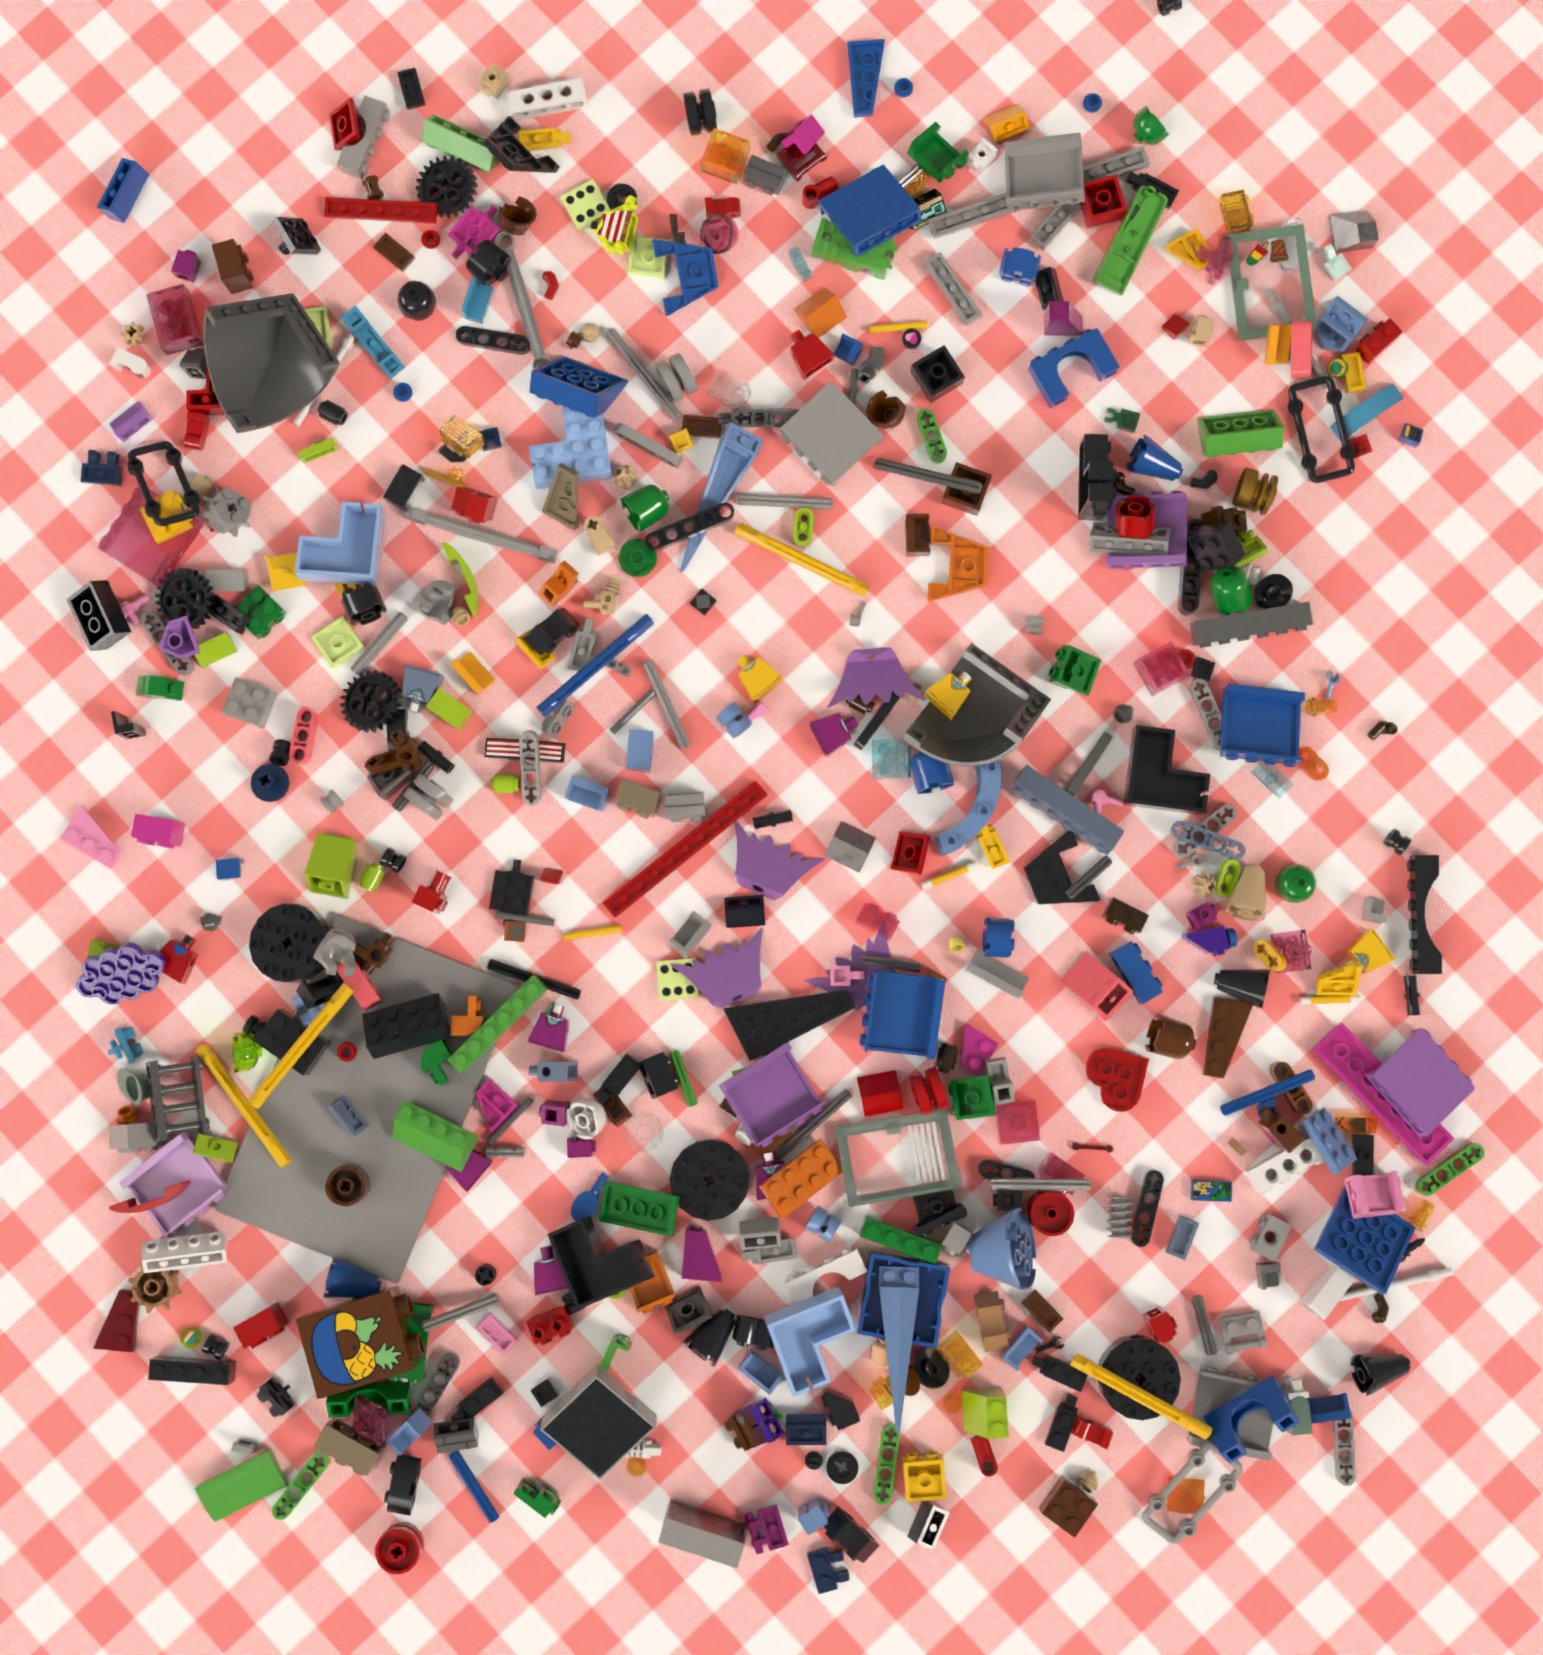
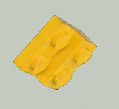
M173 489L155 498L161 506V519L188 511L182 505L184 499L179 492L176 493ZM140 508L157 544L193 528L191 523L193 518L167 526H158L152 518L146 515L145 508Z
M928 1451L927 1455L919 1456L916 1452H910L906 1454V1457H902L906 1502L947 1499L943 1454H939L938 1451Z

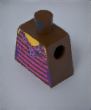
M1264 1106L1259 1110L1258 1114L1262 1119L1258 1124L1276 1146L1290 1154L1304 1141L1283 1115L1270 1110L1268 1106Z

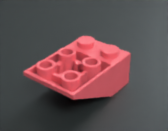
M1087 951L1060 979L1068 989L1103 1021H1108L1134 992Z

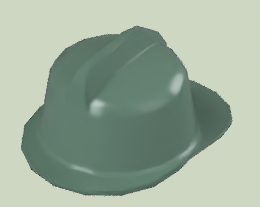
M126 1068L119 1069L117 1073L119 1089L126 1098L136 1106H140L143 1100L150 1097L147 1075L134 1074Z

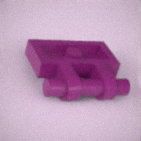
M777 1504L758 1509L759 1518L754 1519L752 1512L744 1514L746 1529H749L751 1536L750 1543L754 1547L756 1554L764 1552L762 1547L764 1544L768 1545L769 1551L789 1545ZM762 1526L765 1536L759 1537L757 1527Z

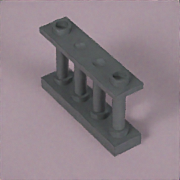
M198 1055L189 1056L190 1062L165 1066L158 1064V1060L146 1062L155 1142L168 1140L167 1136L171 1133L199 1129V1134H208L210 1122L205 1115L200 1075L202 1061L198 1059ZM187 1070L192 1072L193 1082L167 1086L160 1083V1076L162 1074ZM194 1090V1102L168 1106L163 1104L162 1096L167 1093ZM196 1109L198 1120L196 1122L170 1126L165 1123V1116L169 1113Z

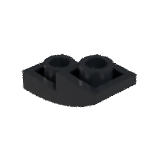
M397 709L400 714L393 715L396 720H389L390 726H387L389 751L394 750L392 747L393 740L390 737L392 732L397 731L398 733V730H402L403 734H410L407 730L408 711L406 709Z

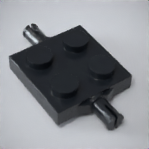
M513 859L512 871L495 870L489 909L529 915L535 876L521 873L522 860Z

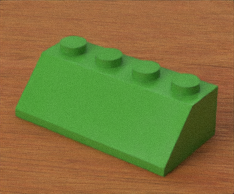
M1274 409L1198 418L1201 448L1206 457H1217L1227 454L1236 455L1237 453L1244 452L1254 453L1261 450L1273 451L1283 448L1284 426Z
M403 1100L394 1120L393 1139L460 1172L463 1171L479 1138L478 1134L406 1100Z

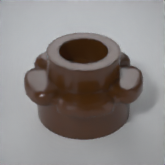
M572 331L566 341V345L570 347L569 349L574 347L577 349L582 341L580 332Z

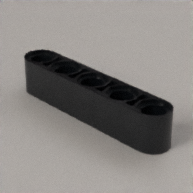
M724 502L653 531L645 537L646 548L651 552H658L728 523L734 517V508L730 503ZM728 508L731 511L730 516H721V509ZM709 515L713 518V522L708 525L704 524L702 518ZM692 523L695 525V529L692 532H687L684 529L685 524ZM674 530L677 533V537L672 540L666 537L667 532ZM651 538L659 540V544L656 547H651L648 544Z
M1192 519L1187 523V538L1192 534L1189 526H1195L1196 528L1202 526L1200 519ZM1188 541L1187 564H1193L1195 571H1190L1187 567H1180L1178 611L1184 616L1193 614L1198 608L1201 582V567L1194 553L1188 549ZM1185 583L1193 584L1194 590H1188ZM1185 601L1192 604L1193 608L1191 610L1185 608Z

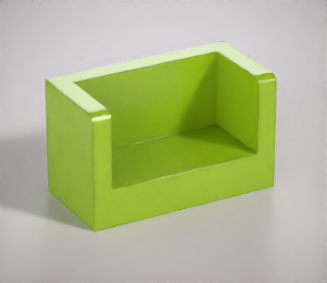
M438 688L426 705L428 710L459 731L462 730L473 714L469 708L440 688Z

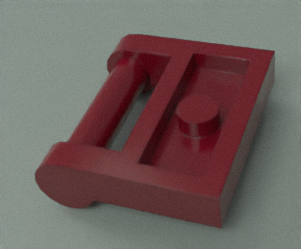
M795 143L787 148L784 147L776 153V157L796 182L801 180L802 176L820 161L824 162L827 159L826 154L817 143L806 154H803ZM814 152L816 154L798 170L794 167L810 153Z

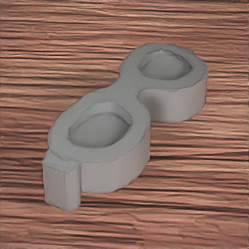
M612 659L606 665L612 670H618L624 677L631 676L629 666L622 665L619 667V662L616 659Z

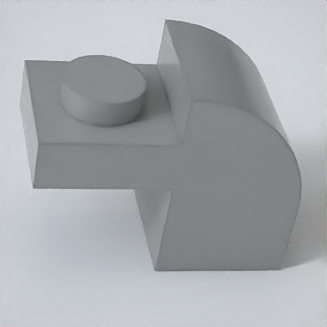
M1005 1056L985 1060L987 1075H990L995 1105L1015 1102L1013 1083L1009 1078Z

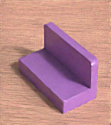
M137 401L109 425L114 430L115 435L125 442L154 418L142 403Z

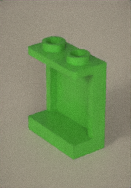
M621 1333L619 1335L614 1334L600 1365L604 1370H608L617 1348L629 1352L633 1343L629 1341L630 1337Z

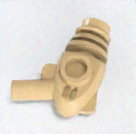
M611 576L604 587L606 591H602L601 595L596 594L594 601H584V608H599L602 615L614 614L615 606L619 599V596L616 594H620L618 586H621V580Z

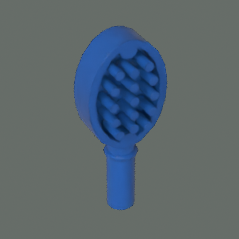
M601 1173L590 1191L581 1193L574 1200L571 1206V1216L575 1221L590 1217L595 1213L598 1206L597 1194L609 1177L606 1173Z

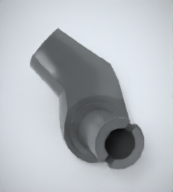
M872 346L869 359L859 366L857 374L858 381L861 384L869 383L881 370L884 359V347Z

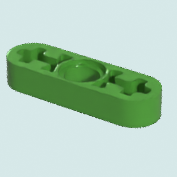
M922 409L918 412L917 424L929 458L933 463H942L946 459L947 450L935 415L930 409ZM923 414H925L927 417L930 416L928 420L930 427L926 428L927 425L925 420H921ZM933 431L937 434V439L930 441L927 439L926 434ZM936 444L938 451L943 452L941 454V458H938V456H934V445Z

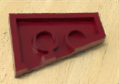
M119 1290L93 1349L122 1352L135 1351L140 1304L137 1301L131 1302L133 1297L132 1290Z

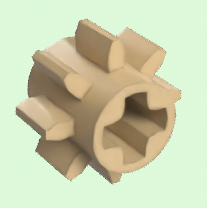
M132 321L131 324L124 325L125 329L124 332H121V335L125 337L124 342L127 345L132 343L134 347H137V344H144L143 340L147 334L143 331L144 327L141 324L137 326Z
M623 465L619 466L613 474L616 478L614 483L623 489L633 487L637 481V477L634 475L637 471L628 465H625V467Z
M1204 871L1201 872V875L1196 874L1191 881V886L1194 888L1193 892L1203 897H1206L1207 894H1212L1216 888V881L1213 880L1214 876Z

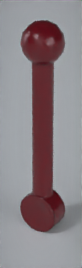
M1076 1142L1072 1144V1149L1075 1151L1090 1149L1104 1150L1111 1153L1114 1150L1112 1145L1104 1147L1079 1145Z

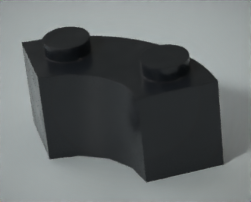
M564 607L559 608L546 620L537 624L524 639L539 655H543L546 652L551 654L560 642L566 637L571 638L577 632L576 628L580 623Z
M397 1455L396 1462L392 1461L389 1472L392 1474L390 1488L386 1491L384 1503H387V1512L411 1516L421 1473L422 1458Z
M838 1506L828 1517V1524L824 1526L827 1530L825 1534L832 1541H838L847 1550L846 1554L853 1561L857 1559L864 1563L880 1546L864 1527H860L854 1518Z

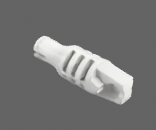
M644 1439L625 1457L650 1459L651 1456H660L662 1444L652 1443V1440Z

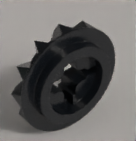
M628 184L614 185L607 194V203L611 209L619 207L624 203L622 201L618 203V194L626 198L629 195L637 198L636 191Z
M843 1450L835 1452L829 1457L826 1470L829 1478L835 1483H850L858 1474V1462L852 1453ZM847 1460L846 1468L848 1471L842 1470L837 1474L839 1470L837 1463L843 1464Z

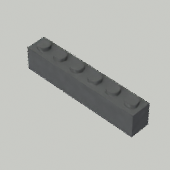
M1309 602L1190 622L1193 645H1199L1200 648L1210 647L1211 642L1217 641L1219 645L1231 643L1230 639L1238 638V642L1250 640L1249 636L1257 635V638L1268 637L1269 632L1275 631L1276 635L1288 633V629L1295 628V632L1307 630V626L1313 625Z

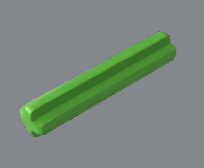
M679 1050L669 1053L686 1104L688 1107H693L698 1102Z

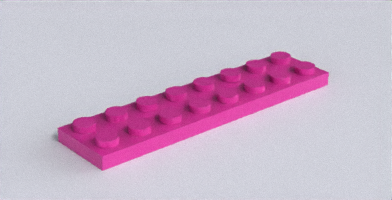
M1339 1022L1312 1049L1424 1166L1433 1161L1455 1139L1441 1124L1428 1136L1419 1137L1366 1077L1370 1071L1376 1070L1382 1063L1342 1022Z

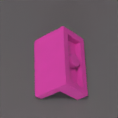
M810 114L800 120L781 143L785 148L795 143L800 151L806 154L824 135L825 131L814 116Z

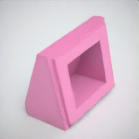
M757 700L746 715L752 720L772 712L765 704Z

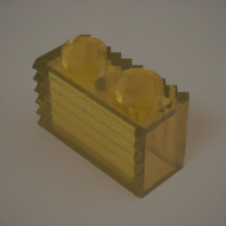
M1241 189L1221 194L1218 201L1226 234L1250 231L1254 224V215L1249 211L1250 199L1248 194L1245 195V190Z
M453 415L445 424L439 427L441 441L446 446L450 445L453 447L458 455H464L467 459L485 445L483 435L456 415Z

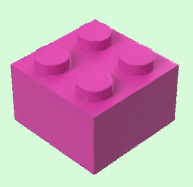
M135 813L131 837L136 838L138 843L155 846L156 842V846L174 849V846L181 847L185 823Z

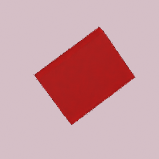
M349 98L329 114L334 150L337 151L342 150L343 147L353 146L363 139L358 108L353 98Z
M899 831L891 870L921 876L930 836Z
M896 1070L857 1077L864 1117L903 1109Z

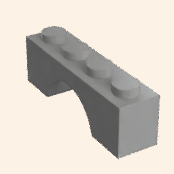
M364 95L358 110L361 120L366 124L365 135L359 143L343 147L337 162L341 172L360 179L363 178L364 173L368 172L369 160L376 152L377 140L381 139L384 123L390 117V111L385 102Z

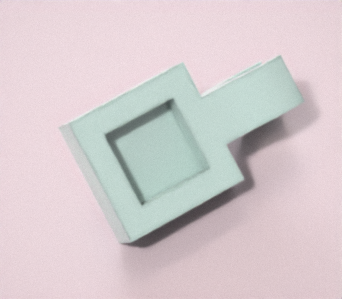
M1331 244L1324 247V250L1321 251L1323 257L1327 260L1324 267L1333 281H1336L1352 270L1342 253L1336 256L1335 249Z

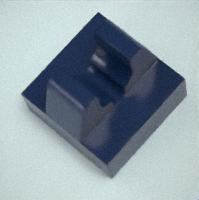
M497 427L478 431L484 452L502 447Z

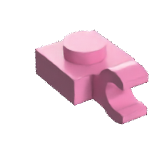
M830 966L831 986H849L852 979H864V971L850 972V966Z

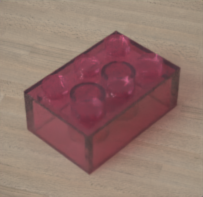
M184 284L146 294L159 345L166 355L204 345L190 291Z

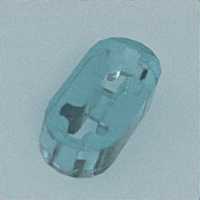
M795 246L788 250L789 258L802 281L805 283L812 279V272L798 247Z

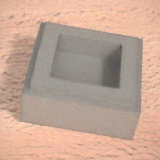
M238 1439L232 1444L231 1450L251 1455L256 1451L257 1444Z

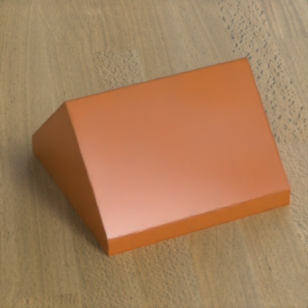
M825 287L794 308L795 313L808 330L818 338L847 318L837 296Z

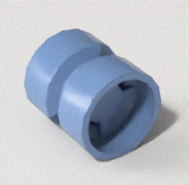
M736 702L727 706L716 716V719L722 726H727L726 731L733 739L740 736L752 725L751 720L746 715L741 714L742 709Z
M817 1206L806 1223L805 1228L812 1233L818 1232L819 1237L829 1243L842 1220L833 1214L827 1215L825 1209Z

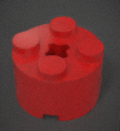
M1142 495L1127 496V500H1119L1116 504V530L1118 535L1123 538H1148L1155 528V503L1153 502L1152 504L1148 497Z

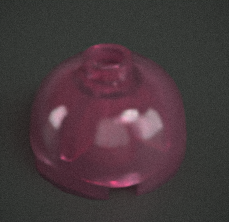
M714 214L703 221L700 229V238L702 242L704 241L706 247L712 248L713 254H723L732 250L737 244L739 229L731 217L724 214Z

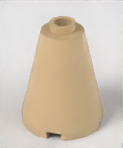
M1251 864L1249 867H1245L1226 906V912L1229 915L1231 911L1235 913L1234 917L1246 921H1257V918H1261L1262 921L1266 918L1265 871L1261 869V866Z

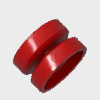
M936 1066L925 1070L926 1083L919 1072L909 1075L912 1086L911 1091L922 1116L933 1113L931 1100L934 1101L939 1111L949 1108L948 1099Z
M1039 1190L1031 1196L1027 1204L1026 1211L1029 1221L1034 1228L1044 1235H1062L1073 1224L1075 1216L1073 1205L1059 1191ZM1050 1210H1052V1212H1053L1052 1215H1049V1214H1048V1212H1049Z
M398 1522L391 1525L381 1535L375 1546V1557L378 1565L390 1574L401 1575L410 1571L424 1551L422 1533L416 1526L408 1522Z

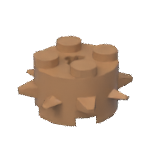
M141 1262V1271L134 1278L128 1279V1282L133 1285L131 1302L137 1301L140 1305H144L147 1314H150L158 1306H163L167 1311L170 1310L169 1301L175 1295L182 1294L177 1278L180 1272L178 1270H165L144 1273ZM155 1283H156L157 1286H158L157 1289H154V1287H153V1286L155 1285Z

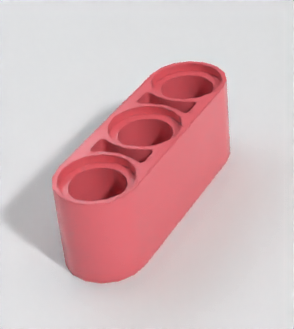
M1312 320L1292 321L1291 378H1311Z
M308 707L300 708L297 712L289 751L290 759L300 765L307 764L311 759L318 725V714ZM311 713V719L305 722L304 715ZM307 731V739L301 741V733ZM303 750L304 757L297 760V753Z
M355 956L356 969L353 976H344L346 966L341 962H337V972L343 981L354 990L353 996L364 1011L369 1010L383 1000L365 971L360 968L361 965Z

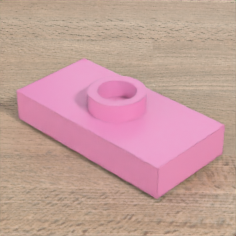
M491 1312L475 1327L503 1356L518 1341Z

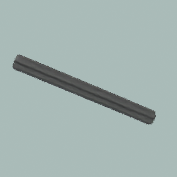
M877 458L874 463V467L878 470L977 494L982 489L980 482L882 458Z

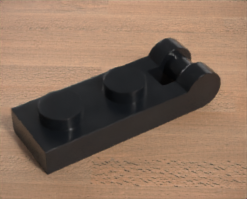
M215 594L216 596L211 598V601L216 604L210 607L214 612L208 613L233 631L243 635L246 630L245 626L251 621L252 617L218 594Z
M957 1203L913 1225V1230L917 1237L928 1236L933 1232V1229L949 1225L951 1223L950 1220L956 1217L965 1218L967 1216V1209L962 1203Z

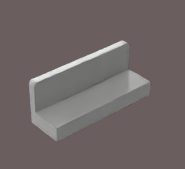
M977 950L966 971L1020 999L1029 978L992 957H984V953Z

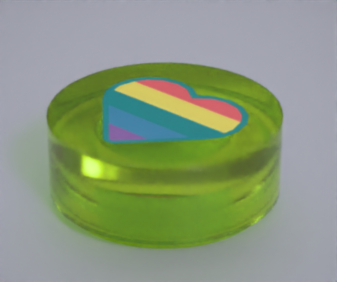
M188 1327L180 1335V1342L186 1348L197 1346L202 1339V1334L196 1327Z

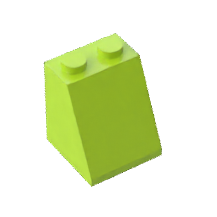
M317 833L305 871V878L310 893L348 899L358 852L356 840L350 837H336L329 833Z
M1002 1388L961 1389L964 1431L987 1439L1009 1438L1007 1401Z

